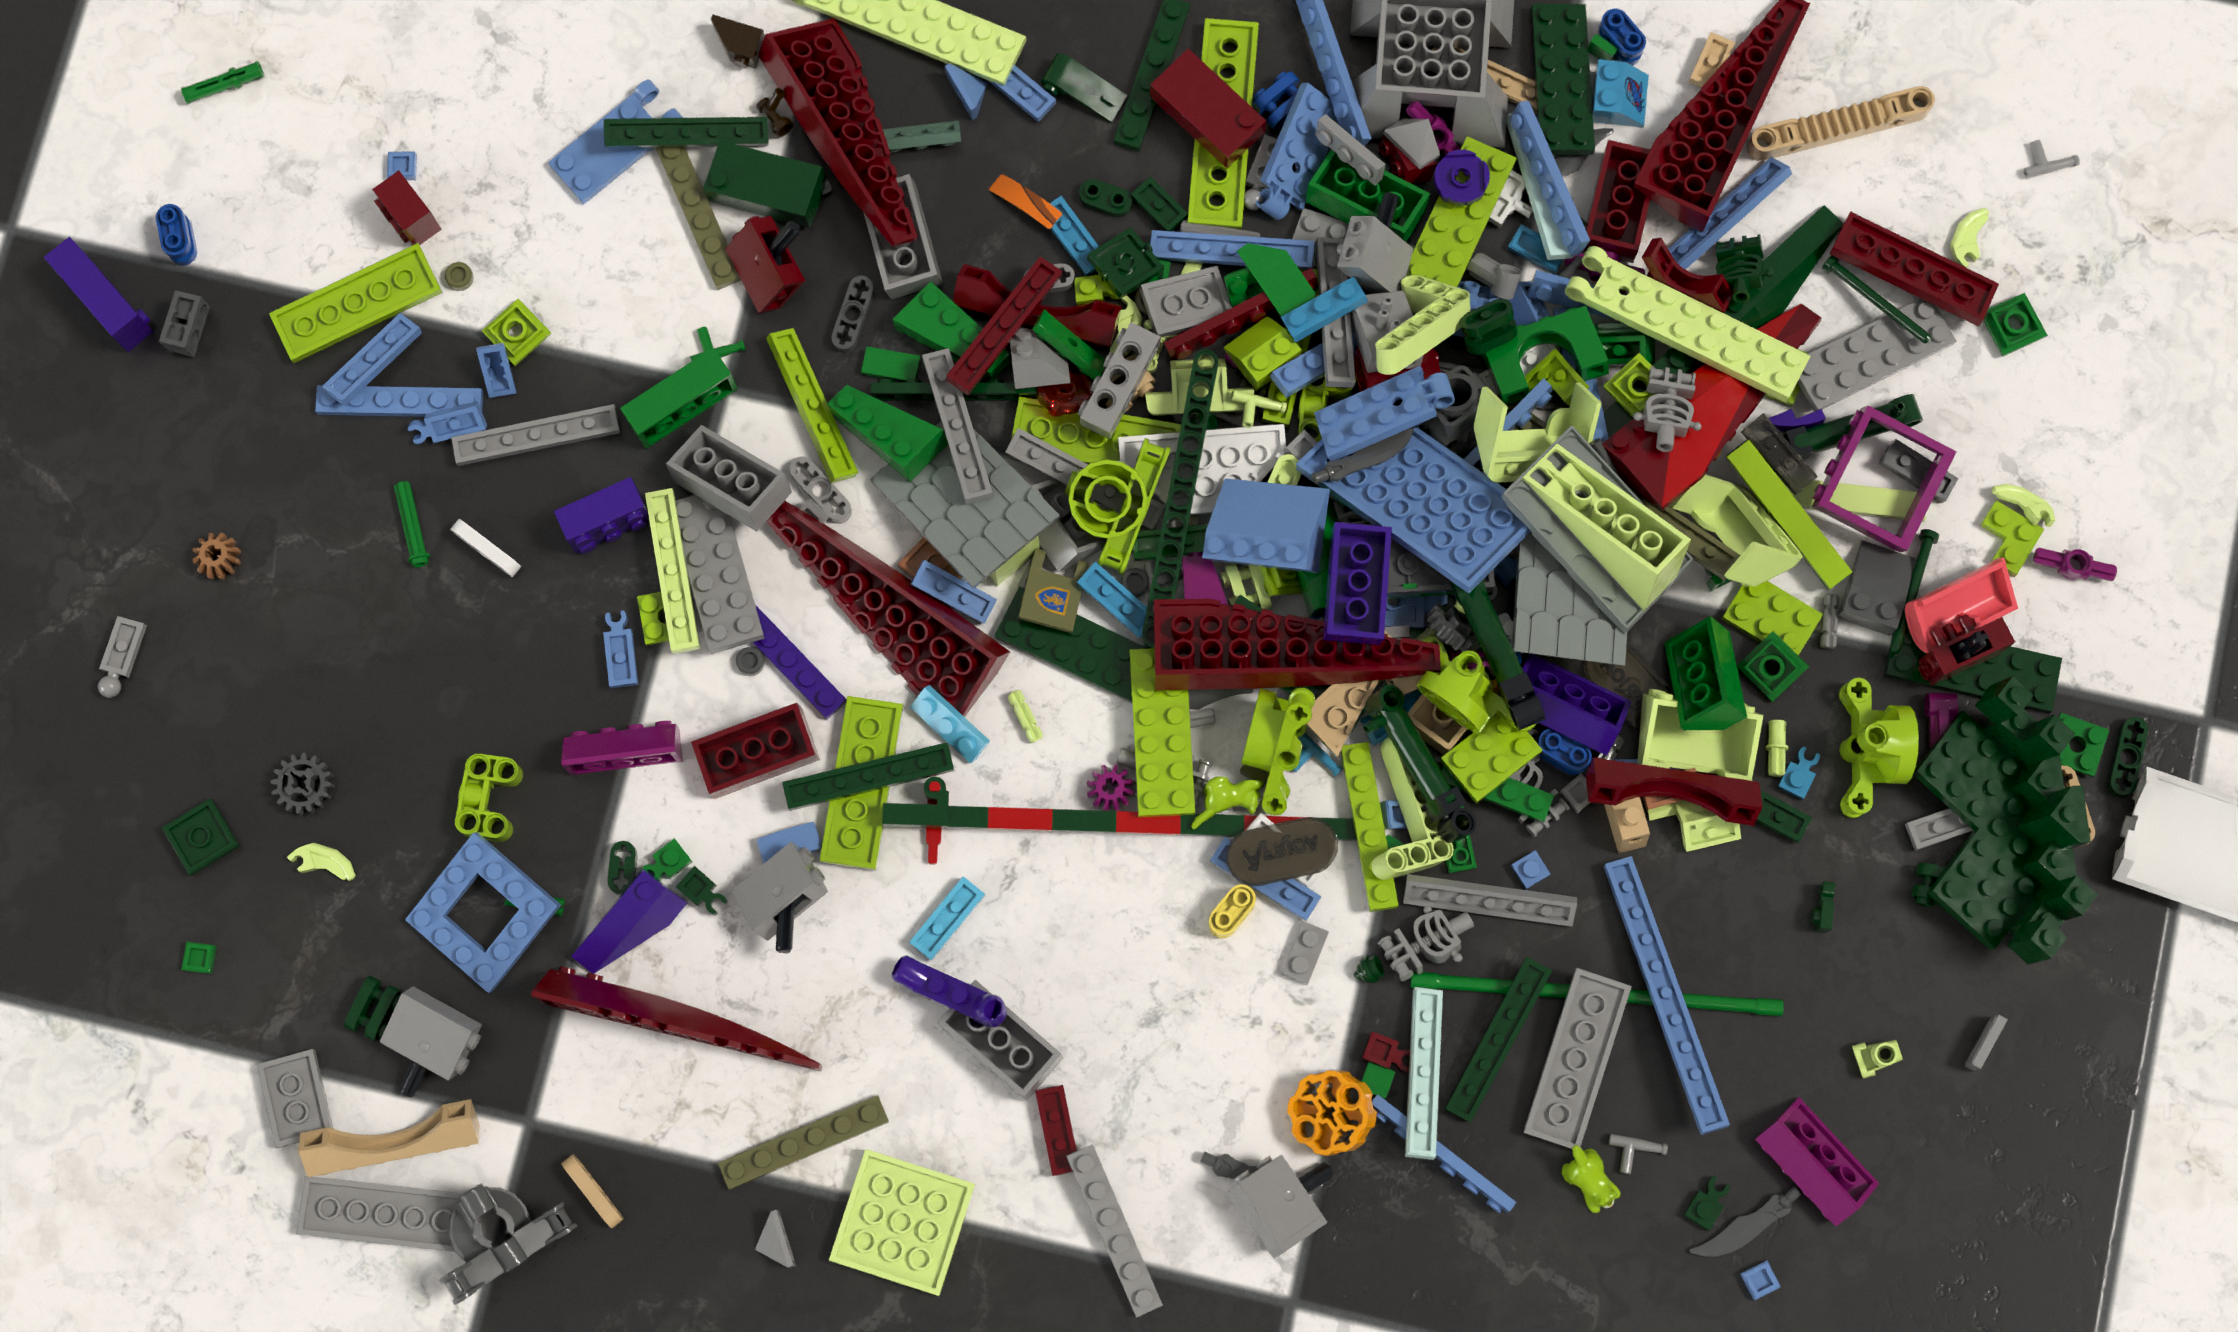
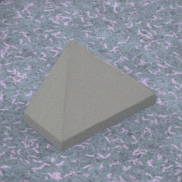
M1403 118L1383 132L1419 170L1440 156L1429 119Z
M771 1211L755 1250L788 1268L796 1267V1263L780 1211Z

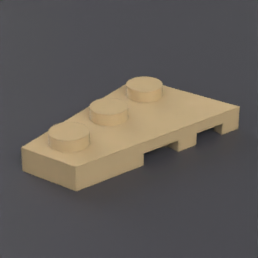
M1379 680L1331 684L1315 699V704L1311 708L1312 717L1305 725L1335 757H1338L1342 746L1355 726L1354 724L1361 711L1364 709L1368 697L1374 691Z

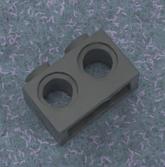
M175 290L159 342L170 352L195 357L210 309L208 303L201 296Z

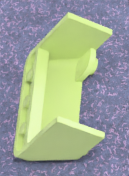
M1575 383L1570 408L1555 410L1548 418L1546 429L1503 431L1508 407L1488 387H1482L1474 422V433L1484 473L1491 481L1496 483L1515 482L1571 425L1590 444L1593 441L1602 402L1581 383Z
M1705 474L1700 481L1670 504L1672 509L1690 514L1694 519L1693 523L1704 531L1715 532L1726 546L1741 555L1724 575L1727 579L1740 582L1746 587L1750 585L1758 586L1795 567L1803 558L1801 552L1755 495L1743 486Z

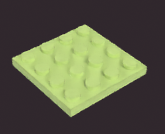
M865 1149L829 1261L940 1296L976 1184Z

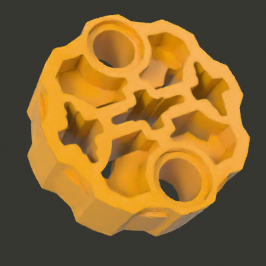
M1327 1070L1318 1074H1309L1299 1082L1294 1096L1289 1098L1287 1113L1290 1115L1293 1124L1291 1131L1299 1143L1306 1144L1316 1154L1330 1156L1341 1152L1354 1151L1365 1143L1370 1129L1375 1127L1377 1112L1373 1108V1094L1365 1082H1360L1350 1072L1344 1070ZM1321 1083L1319 1087L1316 1089L1317 1093L1311 1094L1313 1090L1316 1088L1315 1084ZM1353 1088L1359 1093V1099L1356 1103H1353L1350 1099V1092ZM1307 1101H1312L1314 1105L1307 1104ZM1331 1107H1334L1333 1117L1330 1118ZM1350 1120H1356L1358 1124H1352ZM1308 1122H1311L1314 1126L1312 1136H1309L1305 1131ZM1354 1131L1349 1137L1350 1141L1343 1142L1348 1135L1347 1132Z

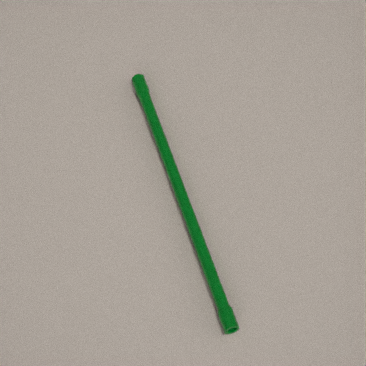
M1413 971L1414 974L1410 978V988L1506 994L1513 980L1440 975L1433 972H1423L1418 975L1416 971ZM1546 983L1539 997L1566 999L1570 984ZM1630 990L1626 1003L1653 1005L1647 990ZM1682 993L1687 1008L1746 1012L1782 1017L1784 1010L1783 999H1751Z

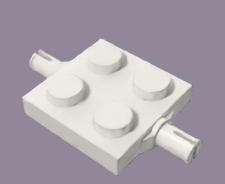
M1511 171L1488 220L1489 222L1501 228L1508 215L1513 213L1514 210L1527 218L1530 217L1533 212L1532 207L1521 201L1522 193L1526 188L1523 176Z

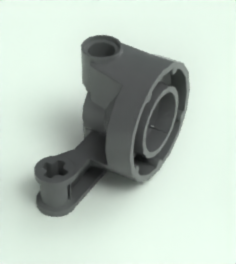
M481 1183L459 1197L460 1200L455 1204L448 1219V1238L452 1249L466 1263L440 1278L439 1281L441 1284L446 1285L454 1298L452 1302L456 1305L473 1295L478 1289L497 1276L508 1272L524 1262L528 1256L545 1245L566 1235L578 1225L569 1218L563 1208L565 1205L563 1201L550 1207L535 1219L530 1220L525 1204L514 1193L500 1187L483 1186ZM491 1209L493 1213L503 1219L505 1223L504 1233H507L505 1239L493 1247L491 1246L492 1241L487 1240L482 1235L481 1223L476 1221V1218Z

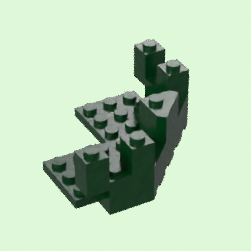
M2014 676L1990 685L1975 706L1988 718L1984 725L1981 727L1964 710L1958 712L1915 768L1913 775L1974 830L1927 893L1989 950L1995 949L2006 933L2009 932L2013 938L2007 946L2029 965L2053 958L2067 938L2059 930L2060 926L2066 920L2083 916L2098 894L2076 875L2073 848L2091 842L2083 785L2064 788L2060 754L2074 737L2075 733L2056 715L2036 721L2028 714L2024 708L2034 695Z

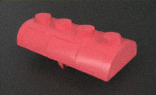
M2000 557L1908 602L1905 605L1904 611L1913 641L1923 652L1928 653L1931 649L1937 647L1930 634L1931 630L1937 627L1942 630V626L1952 623L1958 636H1962L1964 632L1958 622L1959 617L1968 615L1974 628L1977 629L2018 609L2005 559Z

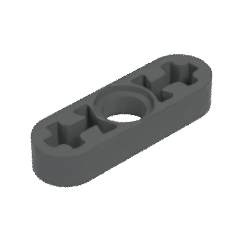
M856 276L850 281L832 333V342L835 349L841 353H848L855 349L874 296V286L871 279L867 276ZM862 284H865L868 292H862L860 303L856 301L858 292L855 287H861ZM850 308H857L861 311L860 317L855 321H850L845 317L846 311ZM842 324L850 327L848 336L851 341H846L844 345H841L840 339H838V337H843L846 332V327Z

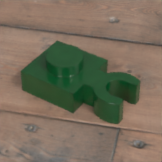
M696 866L676 886L697 907L704 901L706 909L714 916L718 914L712 907L715 900H721L725 905L728 903L722 894L712 893L717 885Z
M1823 881V883H1820L1819 903L1817 907H1813L1811 917L1812 924H1815V932L1827 933L1832 930L1835 882Z
M1712 1176L1707 1181L1706 1194L1700 1190L1697 1191L1683 1215L1707 1231L1711 1230L1724 1208V1205L1719 1203L1718 1199L1727 1195L1730 1190V1185L1726 1184L1722 1191H1716L1714 1189V1183L1717 1180L1716 1176Z

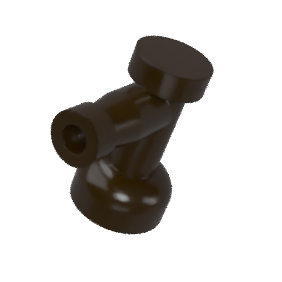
M776 88L770 99L765 97L756 105L757 110L760 113H764L772 122V132L777 138L788 134L794 126L788 117H781L776 111L780 100L785 95L781 88Z

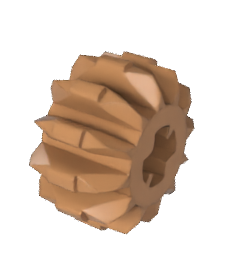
M209 533L208 541L199 538V543L202 546L201 548H193V552L198 556L192 559L195 565H199L197 571L200 574L206 573L207 577L211 580L216 575L221 580L225 579L226 571L230 574H235L232 565L241 564V561L236 558V556L241 554V550L235 547L236 541L233 538L227 539L224 533H220L217 538L213 533ZM220 552L221 555H217L219 558L214 561L212 559L213 557H216L214 554Z

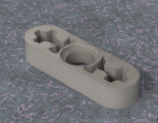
M803 456L795 458L790 464V473L793 480L827 513L832 522L841 524L848 521L852 514L849 501L809 458ZM799 465L802 467L808 465L807 471L813 478L810 482L804 474L797 475V467ZM816 484H826L829 488L828 493L823 497L815 496L813 488ZM832 497L839 507L845 505L843 508L845 513L843 515L839 513L833 515L834 508L828 502Z

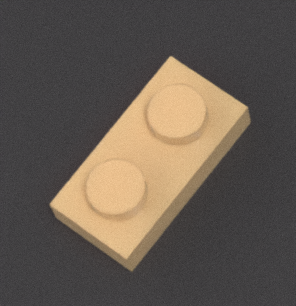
M1711 32L1689 79V83L1702 87L1725 60L1729 58L1736 42Z

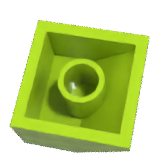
M1268 316L1223 347L1256 391L1272 380L1270 378L1272 371L1299 357L1302 351L1286 329Z

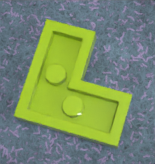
M1556 348L1525 375L1529 392L1544 378L1552 386V390L1554 389L1567 405L1571 404L1575 383H1581L1587 389L1589 388V385Z
M1997 500L1993 503L1980 524L1981 527L2004 540L1991 562L2003 557L2008 573L2013 577L2018 574L2045 530L2038 525H2032L2027 518Z

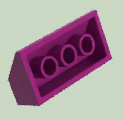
M658 721L652 727H644L643 724L628 725L627 730L616 731V728L612 727L602 728L596 734H588L587 731H576L571 733V737L563 738L561 763L570 775L683 762L680 729L676 724H672V721Z
M1800 1097L1778 1115L1755 1139L1761 1145L1763 1151L1776 1161L1782 1171L1799 1186L1802 1193L1811 1199L1821 1210L1823 1216L1829 1219L1835 1227L1856 1212L1879 1185L1878 1181Z

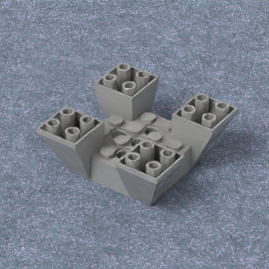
M1352 0L1350 36L1378 38L1376 65L1351 80L1371 139L1381 140L1384 130L1399 121L1401 104L1419 101L1425 106L1453 108L1451 132L1454 134L1453 141L1458 146H1463L1468 136L1495 149H1504L1508 96L1487 73L1489 46L1511 48L1514 0ZM1434 20L1439 22L1440 24L1432 25L1431 23H1429V21ZM1408 44L1411 48L1405 49L1400 45ZM1428 46H1434V47H1436L1438 50L1432 51V50H1429L1427 47H1428ZM1455 48H1461V49H1463L1465 52H1464V53H1459V52H1456L1454 49H1455ZM1425 72H1434L1436 76H1428Z

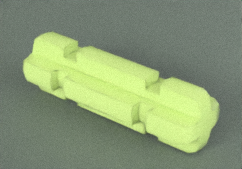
M1016 690L1010 693L1008 700L1011 706L1015 707L1014 712L1023 730L1027 731L1025 733L1029 742L1035 743L1041 740L1043 734L1039 726H1036L1037 722L1028 704L1024 702L1025 698L1022 692Z

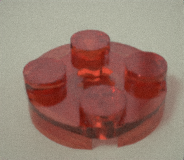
M1069 369L1070 383L1038 386L1037 399L1039 403L1048 409V413L1054 417L1078 413L1083 401H1089L1092 396V384L1087 376L1079 372V376L1070 373L1071 369ZM1064 389L1065 392L1069 393H1062L1060 392V390Z

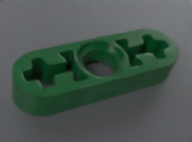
M2131 717L2124 721L2119 728L2107 780L2108 791L2115 797H2125L2136 788L2149 732L2148 725L2142 718ZM2135 724L2136 730L2140 731V733L2134 736L2132 744H2124V742L2131 740L2132 732L2128 728ZM2123 750L2133 752L2135 756L2133 764L2127 765L2121 760L2120 755ZM2123 770L2132 771V773L2128 772L2124 776L2123 781L2125 784H2128V787L2119 790V785L2115 781L2121 779Z

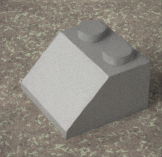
M1021 328L1010 341L1015 389L1070 383L1068 360L1061 357L1057 349L1048 342L1040 340L1033 329Z

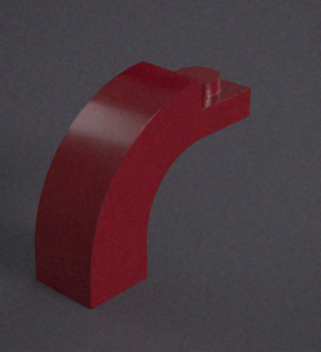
M1653 238L1641 257L1649 269L1646 276L1722 313L1725 312L1733 297V291L1723 274L1703 276L1691 273L1675 261L1662 238Z

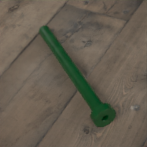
M1831 255L1822 266L1823 271L1827 274L1833 272L1922 343L1928 344L1932 340L1931 335L1839 264V258Z
M1920 530L1918 538L1922 542L1912 571L1905 605L1917 598L1932 545L1938 543L1940 535L1933 530ZM1905 606L1898 628L1894 631L1889 649L1892 654H1898L1901 651L1908 628L1904 611Z

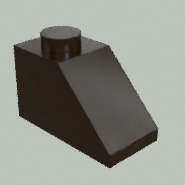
M712 14L711 22L730 61L740 68L746 69L751 67L756 69L760 59L758 53L765 37L764 30Z

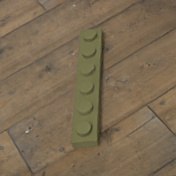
M655 147L717 290L741 281L725 250L728 246L685 147Z
M877 1095L723 1160L718 1164L728 1190H732L889 1123V1120Z

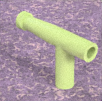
M1233 390L1231 394L1232 401L1245 404L1242 425L1247 428L1253 427L1255 407L1277 410L1280 413H1285L1287 407L1286 402L1281 403L1238 390Z

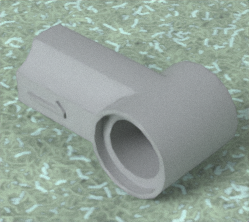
M1477 253L1470 260L1467 267L1469 275L1491 287L1490 292L1493 295L1506 300L1513 299L1522 275L1521 270L1511 265L1500 264L1483 253Z

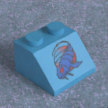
M1598 59L1594 71L1592 91L1593 122L1644 128L1649 75L1627 62Z

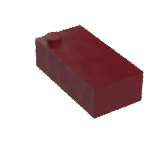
M1189 48L1150 84V97L1227 169L1265 133L1266 120Z
M1613 140L1607 141L1585 227L1590 242L1583 251L1586 252L1590 246H1596L1618 254L1622 261L1634 262L1639 251L1650 199L1633 185L1650 149Z
M797 702L691 742L708 793L714 799L820 760L803 709Z

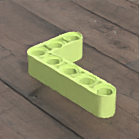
M1419 275L1403 278L1401 280V291L1405 292L1411 311L1416 314L1375 343L1378 372L1386 375L1400 372L1461 329V318L1471 311L1470 293L1464 289Z
M1389 737L1381 742L1380 752L1412 843L1393 847L1373 859L1371 864L1372 871L1376 877L1382 880L1433 868L1451 858L1454 851L1453 844L1444 841L1438 833L1437 825L1439 820L1432 823L1424 810L1423 805L1427 801Z

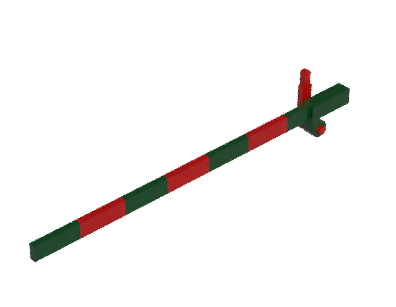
M930 777L924 783V794L927 798V804L883 803L882 825L883 827L926 828V844L929 845L928 863L936 865L938 845L941 844V829L963 828L1239 837L1243 835L1244 831L1257 816L1215 814L1198 828L1192 829V822L1200 814L1138 817V812L949 806V791H946L945 782L940 777ZM1266 816L1276 826L1303 820H1315L1328 827L1334 840L1356 841L1353 819Z

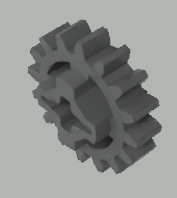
M1441 603L1434 605L1427 614V621L1431 623L1430 628L1437 631L1436 637L1438 640L1451 646L1456 651L1460 649L1461 652H1476L1480 644L1466 614L1458 611L1456 607L1450 608L1446 603L1444 605Z
M302 753L300 760L293 754L291 755L290 763L284 760L281 761L284 767L282 770L274 769L273 771L278 775V779L271 780V784L277 786V789L272 791V795L280 797L277 803L280 806L286 805L285 810L290 813L296 808V813L299 815H303L305 809L313 814L315 805L321 808L325 807L322 802L323 798L331 799L327 790L333 789L335 785L328 782V780L334 776L331 772H324L327 770L328 765L325 762L319 764L320 759L315 755L309 761V755L306 753ZM303 766L312 767L311 769L307 768L305 771H298L296 769ZM288 777V785L285 787L286 779ZM297 777L305 780L304 783L306 785V788L308 789V792L300 788V781L297 779ZM320 781V787L317 792V784ZM301 797H304V798H308V799H309V800L304 801V802H296V801H294V800H298V799L301 798Z

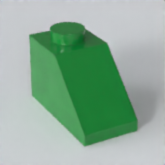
M1646 335L1599 337L1608 358L1609 367H1624L1638 353L1652 366L1655 364L1654 338Z

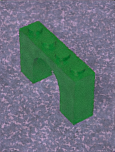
M1586 306L1570 308L1562 314L1553 317L1546 316L1528 325H1518V333L1514 339L1482 354L1498 397L1507 407L1520 403L1528 395L1529 386L1520 366V361L1528 350L1538 345L1553 344L1564 348L1573 358L1577 371L1584 381L1609 374L1608 358Z

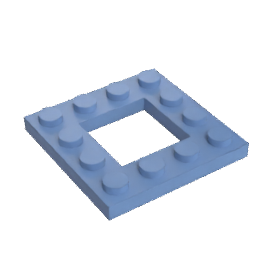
M475 832L405 920L485 991L491 993L548 923L561 904L484 837ZM479 875L519 909L487 950L447 916Z

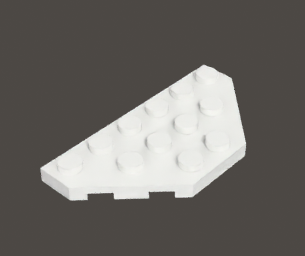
M1284 424L1206 430L1190 516L1212 514L1225 478L1262 482L1274 468L1278 458L1286 454L1284 452L1286 448ZM1180 432L1118 437L1120 461L1133 469L1144 438L1149 439V443L1163 448L1168 446L1171 448L1153 493L1166 504ZM1188 439L1183 443V448L1186 451L1193 452L1198 448V444L1196 441ZM1147 452V453L1150 454V455H1153V456H1156V457H1160V456L1157 455V454H1154V453H1151V452ZM1187 466L1181 467L1177 472L1183 479H1188L1193 475L1192 469ZM1178 493L1172 498L1173 502L1178 506H1183L1188 502L1187 496L1182 493Z

